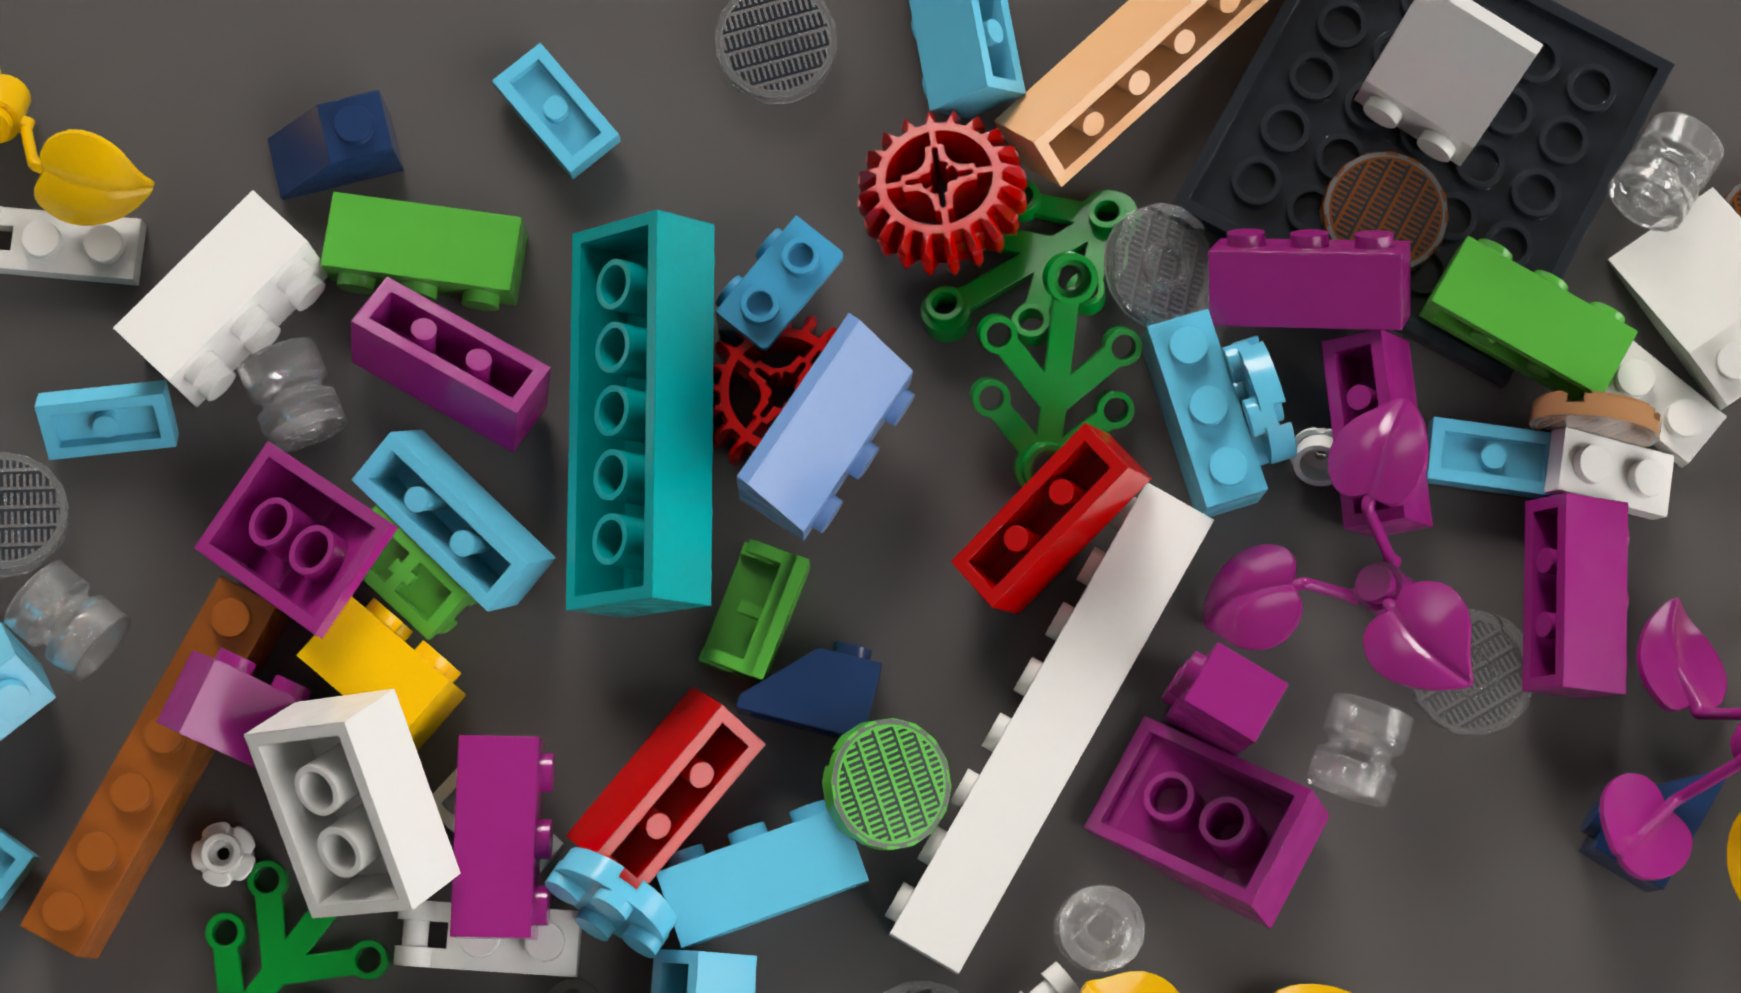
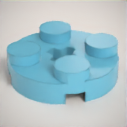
M1256 335L1222 347V352L1242 412H1244L1260 466L1296 457L1297 446L1292 422L1281 425L1279 423L1284 420L1282 403L1286 402L1275 367L1263 341L1259 342V338Z
M571 848L563 860L558 862L545 881L546 888L557 898L573 905L580 911L575 918V922L591 936L601 941H608L613 933L622 938L629 947L648 958H655L677 922V915L671 905L644 880L636 890L629 883L619 878L625 867L612 859L588 849Z

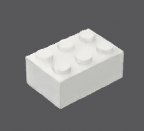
M252 190L113 329L194 406L198 407L205 399L208 401L217 399L231 386L236 377L233 371L250 354L258 356L276 341L281 332L278 326L295 309L303 311L320 297L326 286L323 281L328 275L320 265L321 260L309 242Z
M395 689L294 702L244 734L312 918L413 910L461 874Z

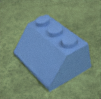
M848 313L736 477L739 499L803 542L813 528L820 533L827 529L843 504V500L835 496L849 475L857 480L862 477L879 451V447L873 444L872 440L885 421L895 427L915 397V394L908 390L913 370L863 322L852 314Z

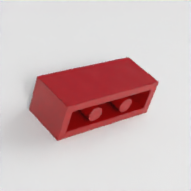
M1085 422L955 556L951 563L992 608L1019 615L1152 478L1110 434Z
M692 686L565 836L577 847L597 852L625 867L619 878L637 890L643 880L648 884L765 746V743L724 705Z

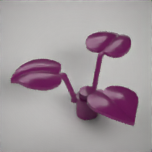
M1395 399L1353 419L1338 433L1332 443L1328 456V473L1335 489L1348 498L1363 497L1361 510L1383 556L1382 562H1376L1364 567L1356 578L1355 588L1347 589L1307 577L1295 579V557L1282 546L1261 544L1249 547L1232 557L1221 568L1211 583L1203 608L1202 618L1205 628L1242 649L1256 651L1270 649L1287 640L1301 620L1303 604L1297 591H1312L1348 601L1354 606L1361 605L1376 616L1364 632V652L1374 670L1386 679L1406 687L1428 691L1457 690L1473 686L1474 678L1471 665L1472 626L1466 603L1453 588L1444 583L1434 581L1415 582L1399 570L1402 559L1394 553L1375 510L1376 500L1381 504L1391 507L1407 503L1420 488L1427 471L1429 446L1426 426L1420 411L1409 399Z
M1679 597L1667 601L1645 623L1638 640L1636 662L1644 687L1654 701L1668 712H1678L1688 707L1693 718L1697 720H1741V708H1716L1724 700L1728 686L1724 666L1714 647L1689 619ZM1741 723L1738 724L1730 739V749L1734 759L1673 794L1666 800H1664L1655 783L1641 774L1625 773L1615 777L1605 786L1600 797L1599 813L1601 825L1611 853L1617 857L1618 864L1625 872L1636 879L1656 881L1674 875L1687 863L1693 844L1692 835L1686 824L1673 811L1681 804L1741 770Z

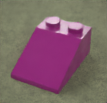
M267 441L194 549L314 635L323 639L398 527Z
M1144 716L1084 828L1087 832L1208 900L1271 929L1324 829L1330 814L1312 789Z

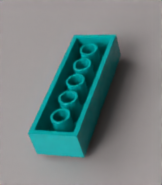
M654 210L572 234L566 611L628 618L711 606L714 224L661 210Z

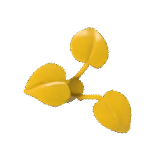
M0 70V143L8 142L18 133L21 134L27 165L32 171L41 174L34 187V197L40 207L55 218L69 224L95 226L106 224L128 215L150 196L155 182L141 173L113 143L92 132L69 129L56 133L44 143L39 158L32 131L35 126V120L26 116L31 105V94L22 81L13 76L1 74Z

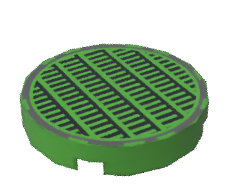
M896 718L862 722L840 736L832 749L835 751L831 756L829 765L825 766L822 779L826 809L837 828L851 840H857L862 845L877 850H895L914 846L933 833L947 811L951 791L948 761L936 740L917 724Z

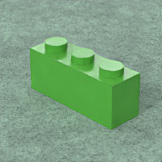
M333 192L320 265L331 281H337L336 287L347 292L373 294L375 287H379L385 278L389 277L432 302H436L437 295L462 298L461 304L471 309L498 311L499 304L517 306L528 232L522 217Z
M1467 236L1455 251L1419 316L1553 392L1564 391V393H1568L1567 399L1571 402L1584 400V393H1592V391L1605 392L1638 331L1625 324L1624 316L1613 307L1601 302H1591L1589 304L1569 293L1568 285L1554 274L1543 270L1532 272L1512 261V254L1502 245L1488 239H1479L1477 241Z

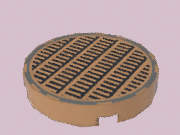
M1554 391L1541 394L1531 403L1529 425L1532 430L1552 433L1553 430L1568 427L1640 447L1653 445L1660 440L1661 414L1655 413V409L1649 406L1650 404L1635 398L1592 391V393H1584V400L1567 402L1568 393Z

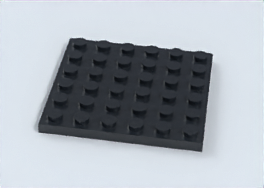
M1285 0L1169 211L1220 238H1227V232L1230 230L1261 229L1265 231V239H1290V233L1293 231L1305 229L1323 230L1319 210L1325 190L1329 182L1346 163L1366 153L1393 151L1415 158L1434 173L1444 190L1449 220L1441 244L1422 266L1411 271V316L1402 330L1395 331L1503 388L1509 382L1514 372L1513 368L1420 317L1419 314L1455 251L1467 236L1477 241L1479 239L1494 241L1505 247L1512 254V261L1532 272L1543 270L1563 279L1675 64L1553 0H1472L1540 42L1543 46L1462 165L1458 166L1451 160L1441 162L1428 156L1417 145V139L1400 128H1386L1374 122L1364 112V106L1354 100L1414 0Z

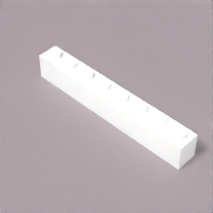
M1147 483L1138 498L1133 497L1108 523V526L1117 530L1118 533L1107 552L1094 547L1076 579L1087 586L1076 607L1066 602L1062 603L1045 633L1046 636L1056 641L1044 663L1034 657L1031 658L1013 689L1024 696L1014 716L1011 719L1000 712L985 738L982 747L993 753L980 775L968 768L952 796L950 803L960 808V811L948 831L937 825L917 859L927 864V869L916 888L903 882L887 910L885 917L896 922L889 934L891 937L951 972L959 974L1214 519Z

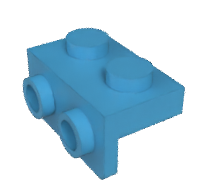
M797 215L783 231L777 228L765 239L756 253L755 258L758 261L743 278L739 275L734 277L716 300L715 305L718 308L715 314L718 329L736 344L738 343L735 333L739 332L760 350H768L843 261V252Z

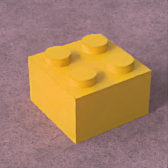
M351 596L323 639L314 635L297 656L342 695L395 689L413 742L418 751L466 696L454 684L462 673L424 640L415 650L410 647L405 641L413 631L375 598L364 607Z

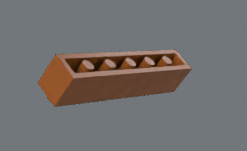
M220 575L21 922V927L76 957L98 959L216 751L157 723L192 650L214 659L220 648L228 650L257 664L251 675L257 678L291 617L264 598Z

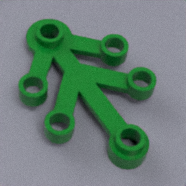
M1027 180V187L1024 193L1032 198V201L1027 204L1025 214L1018 215L1019 222H1028L1034 218H1039L1069 226L1052 236L1017 230V235H1003L1005 246L1002 249V254L1015 257L959 289L942 286L932 290L925 296L921 304V316L927 334L934 340L944 343L960 340L972 327V311L1032 278L1026 303L1015 310L1012 321L1017 327L1018 339L1023 345L1034 347L1043 344L1048 338L1052 296L1047 293L1043 285L1042 275L1044 267L1051 257L1060 252H1078L1087 247L1085 257L1092 261L1097 270V294L1093 298L1079 304L1078 314L1084 316L1096 314L1103 308L1106 301L1104 285L1106 275L1104 267H1106L1107 255H1105L1108 238L1112 230L1115 231L1120 225L1119 221L1122 218H1128L1135 214V211L1138 210L1135 202L1128 195L1116 190L1095 192L1084 201L1044 195L1039 193L1038 187L1033 182ZM1104 213L1118 214V217L1111 222H1102L1097 219L1099 215ZM1139 215L1127 220L1116 232L1109 250L1108 266L1113 252L1111 251L1112 247L1120 249L1114 246L1113 243L1120 244L1121 248L1125 246L1130 221L1135 220L1139 222V219H1137ZM1132 223L1133 226L1139 227V225ZM1121 232L1124 234V236L1122 237L1118 235V233ZM1118 237L1122 239V243L1116 241L1115 238ZM1063 267L1059 270V272H1058V274H1057V282H1058V283H1059V279H1060V276H1061V272H1062ZM1077 274L1069 280L1067 288L1075 284ZM950 303L956 305V308L948 314H939L935 311L938 306ZM1031 318H1036L1043 322L1042 326L1034 331H1027L1021 327L1023 322Z
M1064 251L1054 255L1046 263L1043 270L1042 280L1044 288L1052 296L1044 371L1018 339L1017 327L1011 319L1001 314H990L984 317L977 326L976 336L980 345L1001 358L1039 406L1035 433L1009 404L1011 399L1010 392L1007 386L994 377L980 378L972 385L969 392V400L972 407L981 415L990 417L1016 449L1017 454L1013 468L1015 478L1021 487L1035 475V461L1042 455L1053 456L1085 422L1108 433L1112 429H1120L1127 426L1135 413L1134 403L1127 394L1118 389H1106L1096 396L1093 403V413L1063 435L1066 410L1117 368L1135 363L1141 356L1143 349L1142 340L1135 331L1124 326H1115L1104 333L1101 339V348L1071 372L1078 307L1080 303L1093 295L1098 283L1097 270L1092 261L1072 251ZM1073 265L1077 270L1075 284L1069 288H1061L1057 282L1059 270L1063 266ZM995 323H1004L1008 330L1006 340L999 345L989 344L987 340L989 327ZM1120 335H1128L1131 340L1129 353L1123 357H1115L1111 349L1113 341ZM988 386L998 387L1000 391L999 402L994 407L983 408L979 402L982 390ZM1112 398H1120L1124 405L1122 414L1113 420L1106 419L1104 415L1105 404Z
M263 860L256 863L247 876L248 889L255 896L262 969L246 990L239 950L246 944L249 936V928L246 921L237 914L225 912L213 916L206 925L205 938L214 952L217 993H278L287 984L352 975L365 980H375L384 976L391 965V955L388 948L381 942L374 940L361 941L352 949L308 955L338 916L312 918L308 910L287 936L283 895L289 888L290 875L282 864L271 860ZM273 868L279 875V884L272 892L264 893L258 886V877L263 870ZM226 920L233 921L238 930L235 941L229 945L221 944L216 935L218 926ZM373 947L380 953L381 963L375 971L367 973L359 965V956L364 949Z

